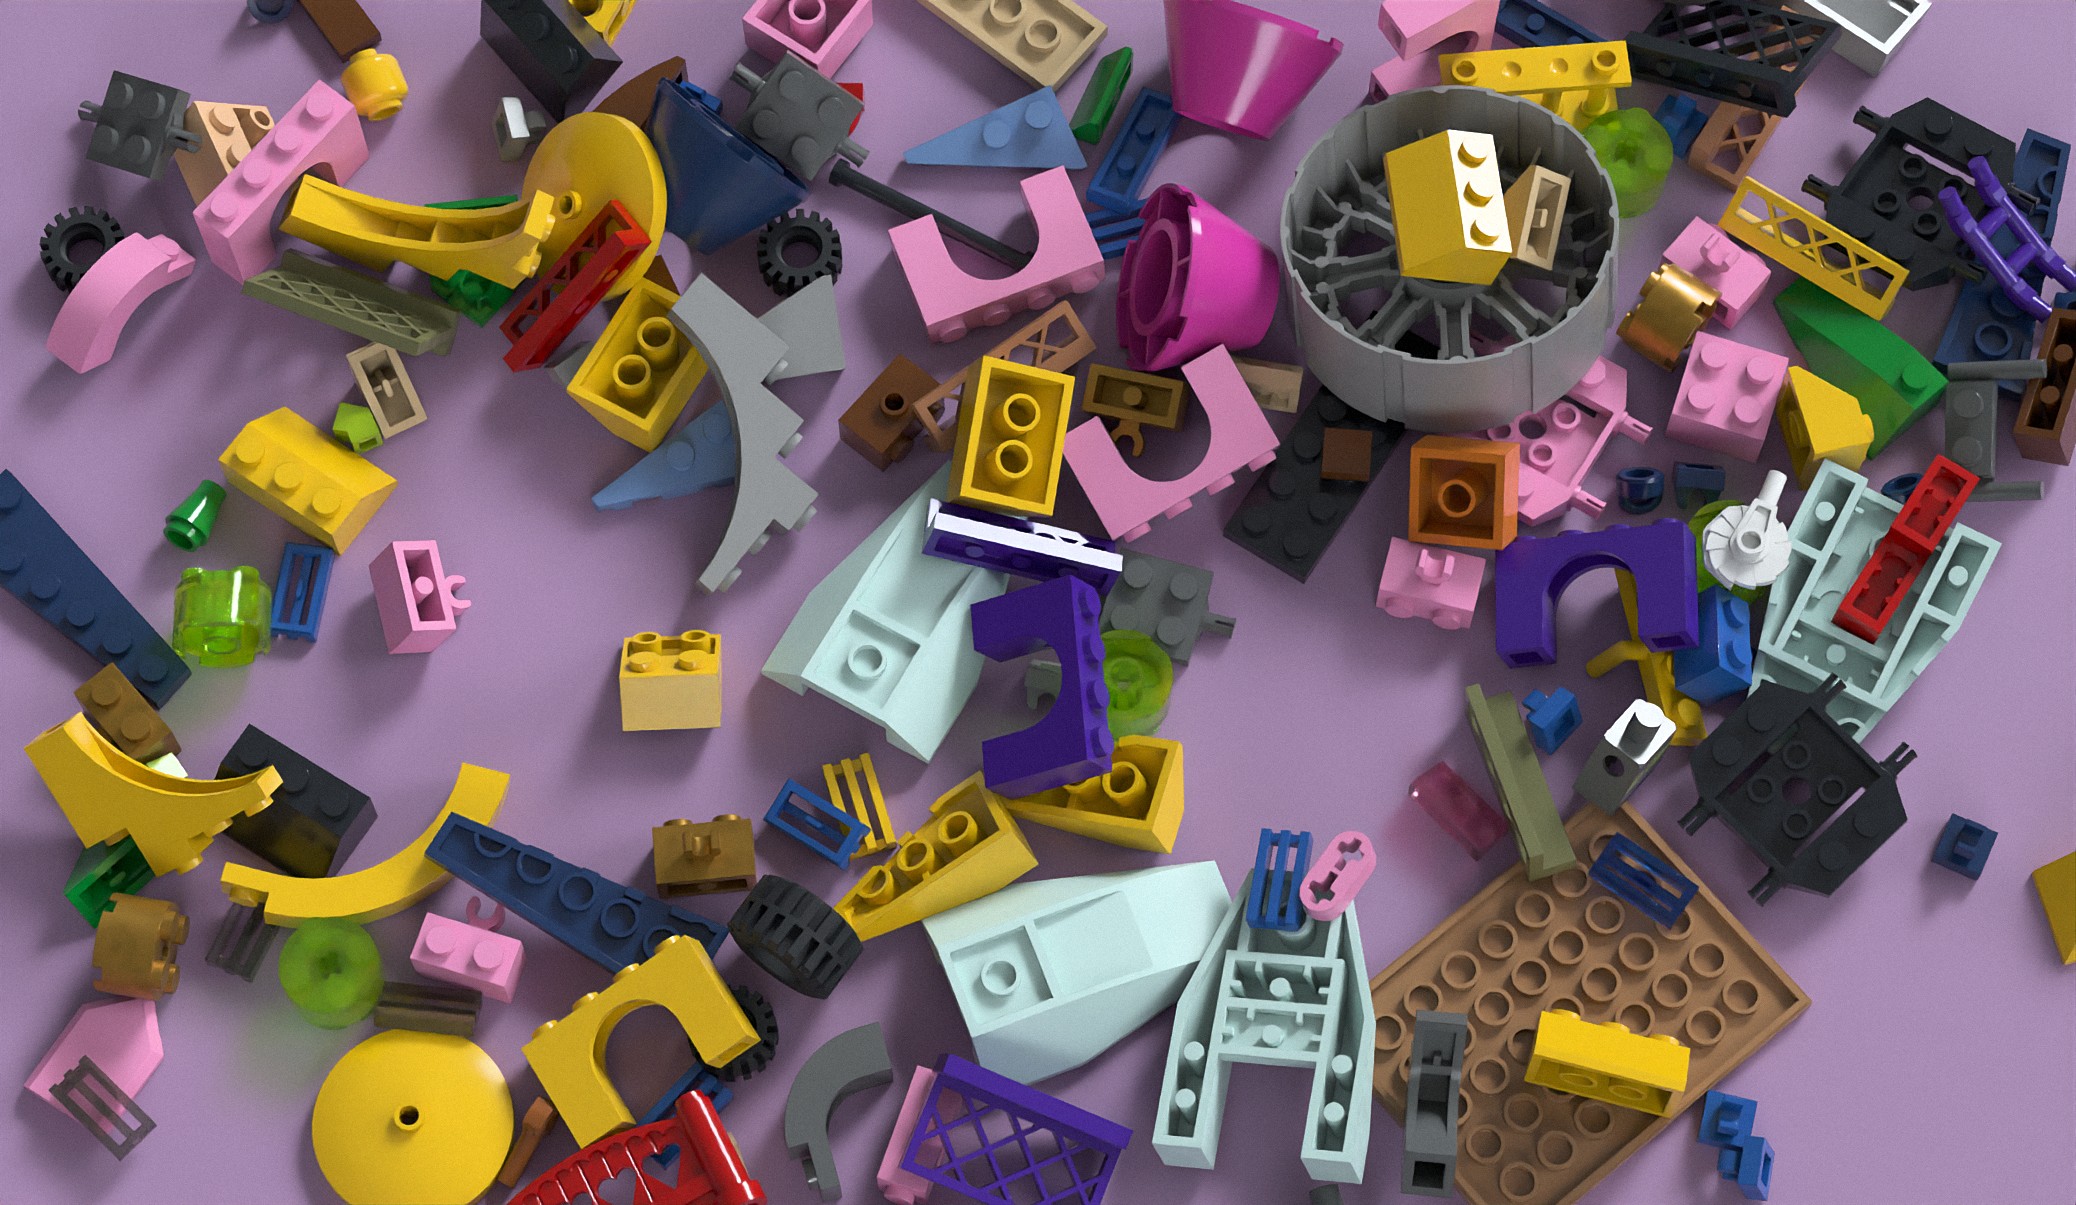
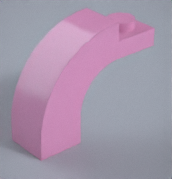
M138 232L128 236L107 251L77 283L57 315L45 348L79 374L110 361L119 335L135 309L153 292L191 275L196 259L180 248L178 243L165 237L163 234L148 240Z

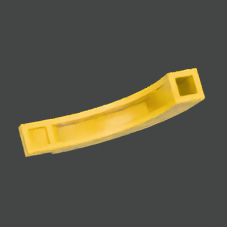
M462 762L454 789L435 821L406 849L374 867L338 877L310 879L273 874L226 862L220 880L222 892L229 894V900L243 906L257 907L259 902L266 903L263 911L265 923L288 928L315 930L345 928L370 923L394 915L419 903L454 877L448 871L425 858L424 852L451 812L493 828L502 811L510 788V774Z

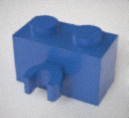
M1717 584L1698 593L1699 648L1673 650L1675 689L1706 707L1752 686L1753 670L1751 669V662L1757 655V651L1750 645V612L1748 603Z

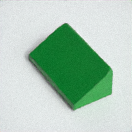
M1125 46L1104 56L1099 61L1069 123L1076 139L1095 146L1097 143L1099 144L1133 73L1134 52H1132V48Z

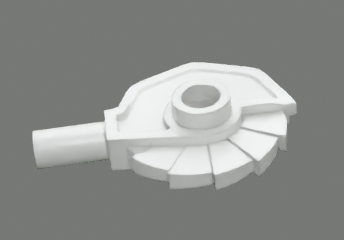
M1770 470L1768 472L1758 499L1755 498L1750 506L1727 507L1703 530L1702 551L1704 567L1730 591L1733 584L1755 590L1756 586L1775 583L1776 577L1781 575L1790 564L1787 560L1791 553L1792 541H1788V533L1784 523H1779L1776 519L1778 509L1776 504L1787 480L1786 475L1779 471Z

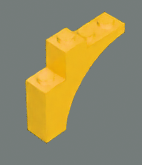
M81 711L43 731L24 747L25 752L86 849L102 840L105 841L107 846H111L130 834L157 878L174 869L178 875H182L202 863L204 859L201 853L214 841L212 836L220 833L233 823L230 817L243 810L247 817L260 812L273 802L270 795L283 782L273 765L252 774L223 780H197L165 774L149 768L119 751L92 727Z

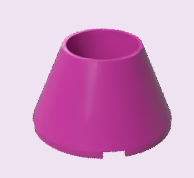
M1163 0L1172 110L1200 123L1242 136L1270 141L1341 56L1344 44L1336 38L1331 37L1330 42L1318 39L1319 30L1231 0Z
M1174 183L1161 185L1150 195L1138 215L1140 219H1145L1138 240L1128 239L1121 265L1116 299L1119 347L1128 348L1131 358H1127L1125 363L1132 370L1144 373L1190 363L1221 344L1225 346L1228 353L1255 347L1263 339L1271 324L1279 293V263L1275 251L1270 246L1187 187Z

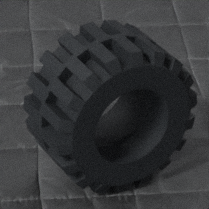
M770 874L762 876L727 922L728 930L734 941L751 960L784 985L812 998L827 999L863 951V945L854 929L832 907L797 883Z

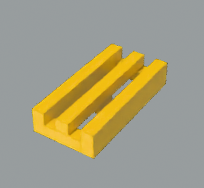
M869 752L859 755V759L851 761L850 758L841 760V764L832 766L830 763L822 766L832 805L846 813L836 778L845 776L858 821L871 829L867 837H864L865 844L860 845L861 847L856 854L852 852L850 855V861L897 847ZM862 770L884 837L876 841L855 776V772ZM838 821L841 834L847 837L851 828Z

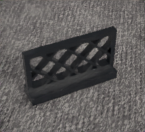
M1715 0L1707 4L1697 5L1704 7V9L1679 16V13L1685 6L1667 3L1642 33L1630 31L1623 41L1626 40L1630 73L1633 78L1788 118L1797 107L1794 94L1842 36L1840 24L1745 0ZM1730 15L1744 18L1718 26L1716 21ZM1707 22L1711 24V29L1688 36L1684 30ZM1772 24L1783 27V29L1760 36L1756 33V29ZM1677 31L1680 35V38L1671 41L1659 38ZM1746 32L1750 33V39L1725 45L1724 39ZM1812 34L1820 36L1817 41L1798 46L1795 39ZM1716 41L1720 47L1711 51L1698 48L1699 46ZM1785 42L1790 44L1791 49L1768 56L1765 55L1763 50ZM1756 51L1759 56L1758 59L1751 61L1737 58ZM1793 62L1798 64L1791 73L1790 71L1776 68Z

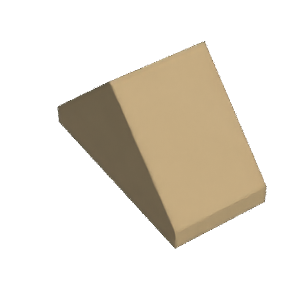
M1530 165L1503 195L1512 253L1509 256L1511 259L1543 271L1552 270L1571 182L1570 178L1538 165Z
M374 341L345 355L354 382L367 407L370 409L384 439L428 419L396 349Z

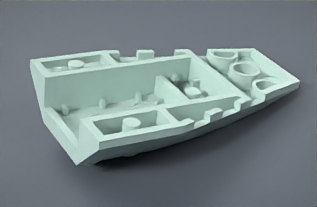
M1825 458L1787 531L1788 541H1792L1791 553L1787 560L1790 564L1781 575L1776 577V582L1772 583L1752 673V686L1749 687L1747 698L1765 681L1805 693L1813 692L1833 672L1838 676L1837 682L1841 679L1847 688L1843 689L1826 706V713L1860 744L1958 632L2002 543L1957 522L1954 529L1949 527L1875 644L1872 645L1831 623V620L1904 505L1867 488L1869 479ZM1835 682L1826 692H1828L1837 682ZM1795 723L1767 752L1771 754L1776 753L1800 727Z

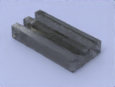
M259 902L258 906L254 908L228 959L223 957L248 907L233 903L205 958L207 965L214 968L219 967L230 975L234 976L236 974L247 982H253L281 927L265 923L245 964H240L264 918L263 911L266 903Z
M384 981L382 994L378 998V1007H375L374 1026L473 1037L483 1005V993L481 991Z
M84 1055L78 1061L80 1065L73 1071L71 1069L63 1075L65 1079L59 1085L55 1083L48 1091L116 1159L121 1161L157 1125L91 1059ZM88 1074L91 1075L141 1125L134 1131L82 1079ZM73 1088L126 1138L120 1146L67 1095Z

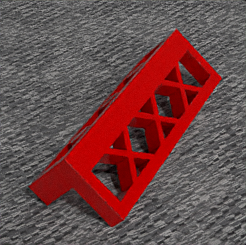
M618 199L610 200L499 326L513 344L510 351L502 358L513 373L541 368L652 243ZM614 219L622 228V231H615L606 241V226ZM583 252L594 253L592 258L578 272V257ZM555 284H566V287L550 304V289ZM527 315L538 316V319L523 334L518 327Z

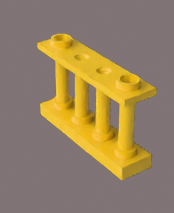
M1626 40L1441 54L1438 56L1441 86L1463 85L1495 89V93L1510 97L1514 95L1520 96L1552 111L1574 127L1583 137L1619 134L1621 125L1615 88L1631 87L1632 83Z

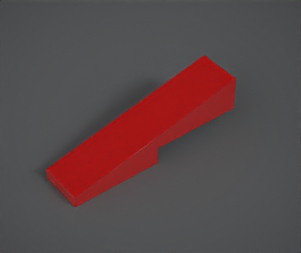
M1938 453L1890 526L1876 551L1839 605L1831 623L1874 645L1980 478Z

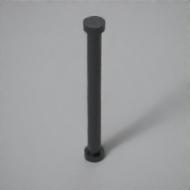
M842 158L835 163L830 173L829 184L836 187L844 185L913 220L932 214L941 234L1016 270V273L1025 268L1035 255V253L1029 250L1024 254L850 168V162Z

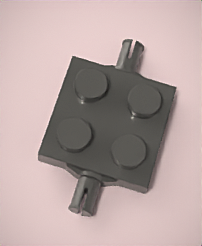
M786 50L775 68L763 75L762 78L740 62L735 66V70H732L728 79L751 93L748 107L734 125L735 130L810 181H812L824 162L835 155L836 152L857 165L858 168L864 163L863 159L866 160L870 151L848 138L850 125L864 107L863 101L789 50Z
M114 70L103 105L83 101L79 107L92 112L88 113L78 109L80 119L97 123L86 159L163 182L169 160L177 148L190 153H196L201 148L188 143V141L202 144L201 136L197 133L183 130L184 114L191 94L177 88Z
M1125 548L1120 549L1119 555H1123L1121 573L1108 596L1098 595L1101 603L1099 633L1104 645L1188 667L1194 645L1202 636L1203 631L1232 638L1236 618L1233 619L1209 612L1208 596L1214 572Z

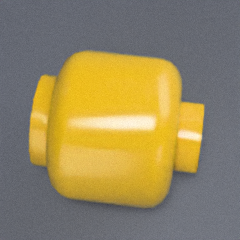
M366 49L351 56L349 59L351 64L342 72L341 83L348 101L355 105L357 115L367 116L370 121H379L400 112L403 109L402 102L407 98L409 89L396 58L390 54H377L375 49Z

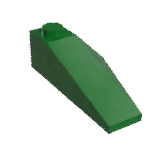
M1803 276L1774 298L1773 305L1796 349L1802 352L1813 375L1857 398L1862 415H1869L1874 430V441L1870 443L1866 453V457L1870 461L1876 458L1939 404L1949 381L1914 347L1869 315Z

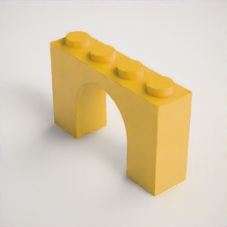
M675 935L664 940L655 947V956L640 966L638 963H635L619 971L613 977V985L600 994L592 992L580 998L572 1006L573 1013L560 1022L552 1020L538 1027L531 1034L533 1040L521 1048L581 1149L615 1134L633 1129L637 1125L608 1075L605 1061L606 1046L610 1034L617 1023L628 1013L649 1005L665 1006L678 1018L704 1062L717 1068L723 1067L761 1041L699 940L687 935L681 938L679 935Z

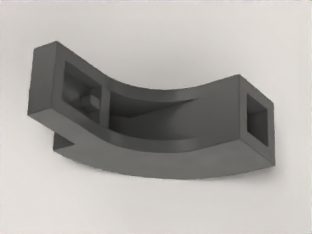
M1416 1009L1404 1111L1401 1194L1452 1198L1457 1161L1458 1103L1467 1033V1014Z
M879 1021L848 1030L822 1045L805 1062L797 1074L788 1095L784 1123L790 1161L810 1156V1159L802 1161L809 1190L819 1188L823 1203L842 1198L841 1186L828 1142V1129L833 1114L841 1103L851 1095L865 1089L894 1082L892 1066Z

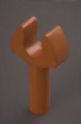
M538 1096L522 1121V1128L524 1130L499 1173L498 1181L514 1188L541 1139H544L552 1132L560 1113L551 1100Z

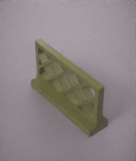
M292 248L284 251L279 267L245 279L241 291L244 295L414 356L427 351L444 357L451 354L463 311L457 307Z

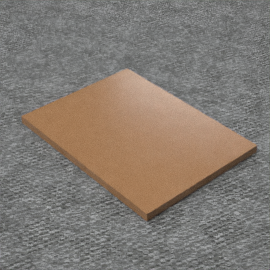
M1627 800L1612 817L1592 802H1588L1563 823L1576 858V868L1529 882L1521 860L1518 859L1369 981L1376 1020L1372 1096L1402 1130L1416 1009L1467 1014V1033L1458 1103L1457 1161L1453 1188L1468 1205H1575L1705 1096L1708 1090H1712L1813 1003L1805 992ZM1553 1009L1568 1010L1578 1014L1581 1017L1580 1021L1600 1025L1601 1022H1615L1628 1027L1631 1034L1647 1038L1652 1034L1666 1035L1678 1040L1679 1046L1690 1048L1685 1091L1672 1118L1524 1081L1533 1038L1541 1012L1551 1013Z

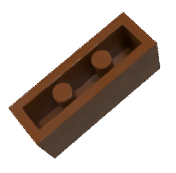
M2053 308L2037 359L2046 360L2047 375L2046 378L2030 379L2013 435L2022 458L2069 466L2076 444V311Z

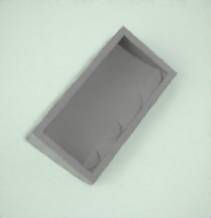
M1756 0L1765 6L1781 9L1784 5L1801 15L1840 24L1842 36L1831 50L1875 78L1900 50L1932 5L1926 0ZM1813 34L1810 35L1811 37H1813V38L1816 39V40H1818V39L1820 38V36H1817V35H1813Z

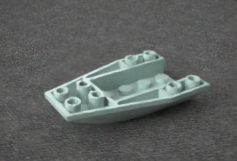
M950 460L941 466L809 593L761 669L762 675L801 696L810 687L884 727L888 743L927 764L931 762L978 685L986 656L974 650L970 605L1004 595L1011 574L921 554L927 505L931 498L941 501L946 500L952 465ZM1009 516L1026 521L1028 520V517Z
M1213 860L1015 883L1005 886L997 892L920 921L938 965H942L971 1039L973 1057L976 1064L1029 1086L1085 1065L1178 1002L1230 908L1232 901L1216 862Z

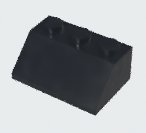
M481 0L480 36L558 124L571 116L582 113L623 63L621 58L569 0Z
M249 723L221 761L214 780L245 776L273 765L283 782L270 795L273 802L269 806L247 817L244 810L230 817L233 823L220 833L291 877L310 879L335 877L378 818L371 798Z

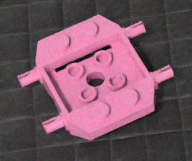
M1472 328L1469 329L1470 348H1473L1474 352L1482 357L1503 352V348L1515 344V337L1511 334L1502 338L1500 342L1497 340L1494 342ZM1599 355L1585 376L1565 394L1596 411L1597 414L1594 418L1580 411L1575 405L1558 399L1534 414L1529 410L1514 417V422L1503 426L1474 432L1438 433L1437 436L1520 443L1517 519L1533 527L1563 516L1566 511L1570 512L1572 507L1598 521L1607 503L1582 490V485L1594 463L1603 453L1612 437H1617L1619 432L1644 446L1653 428L1632 418L1625 411L1627 370ZM1533 421L1542 426L1545 434L1539 439L1531 440L1521 434L1519 426L1525 422Z

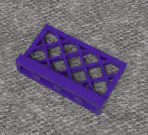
M950 1053L938 1055L932 1070L934 1077L897 1168L987 1205H1016L1013 1203L1006 1183L1031 1173L1041 1200L1030 1205H1052L1053 1202L1075 1192L1081 1205L1101 1204L1121 1150L1127 1149L1133 1130ZM943 1087L959 1093L968 1112L967 1115L944 1125L936 1108ZM971 1099L988 1106L976 1110ZM997 1109L1007 1114L1014 1133L989 1144L979 1117ZM932 1117V1120L936 1128L926 1132V1129ZM1017 1118L1024 1120L1028 1123H1031L1033 1125L1025 1129H1021V1126ZM971 1120L982 1147L957 1158L946 1131ZM1043 1128L1052 1132L1060 1152L1035 1163L1025 1136ZM939 1134L949 1162L933 1169L914 1163L921 1142ZM1064 1138L1079 1144L1067 1148ZM1017 1140L1027 1167L1003 1177L992 1150ZM1086 1148L1105 1154L1098 1174L1081 1182L1070 1155ZM985 1154L995 1181L980 1188L972 1187L967 1184L960 1164ZM1063 1159L1073 1186L1049 1196L1038 1169ZM952 1168L957 1180L941 1173ZM1093 1185L1088 1198L1084 1188ZM998 1187L1003 1199L987 1192Z

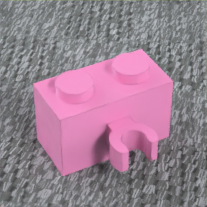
M1698 216L1662 254L1658 267L1659 270L1664 263L1668 265L1675 263L1722 292V297L1716 301L1718 306L1712 317L1730 330L1765 292L1772 272L1757 254L1742 250L1729 240L1728 235L1723 229L1712 223L1707 224Z
M1392 537L1379 587L1376 607L1384 608L1388 614L1399 618L1418 616L1430 619L1435 625L1445 629L1454 630L1460 627L1470 629L1486 559Z
M436 540L391 542L368 565L389 654L433 652L456 630L454 616L463 614L471 606L470 600H457L452 596L451 591L459 590L466 583L465 577L451 575L446 579L444 578Z
M473 896L466 907L469 925L427 912L410 956L417 975L511 1004L528 958L522 941L494 933L505 922V908L497 904L492 917L481 919L477 916L481 908V901L478 897Z

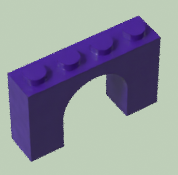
M1662 518L1654 520L1651 525L1639 527L1613 524L1605 527L1604 531L1585 533L1580 530H1565L1559 532L1557 537L1541 539L1534 536H1517L1503 550L1495 549L1496 653L1510 669L1557 664L1556 614L1559 601L1564 591L1575 579L1584 573L1599 568H1617L1635 576L1638 598V637L1651 653L1699 648L1696 538L1686 523L1672 518Z
M1070 574L971 604L975 651L1001 663L1038 651L1054 649L1062 670V682L1057 700L1049 713L1041 721L1027 729L982 741L985 788L1013 800L1112 772L1111 754L1114 750V741L1108 729L1107 707L1110 698L1103 676L1102 661L1105 659V647L1099 633L1098 615L1101 612V603L1095 588Z

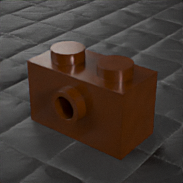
M900 353L838 419L840 439L884 472L893 461L900 463L907 457L915 442L913 439L924 429L923 424L910 405L941 384ZM944 398L927 407L936 423H938L945 412Z

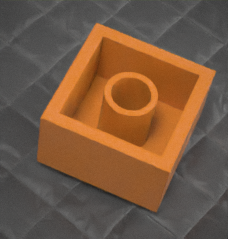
M1426 435L1411 446L1408 541L1503 550L1517 537L1520 443Z

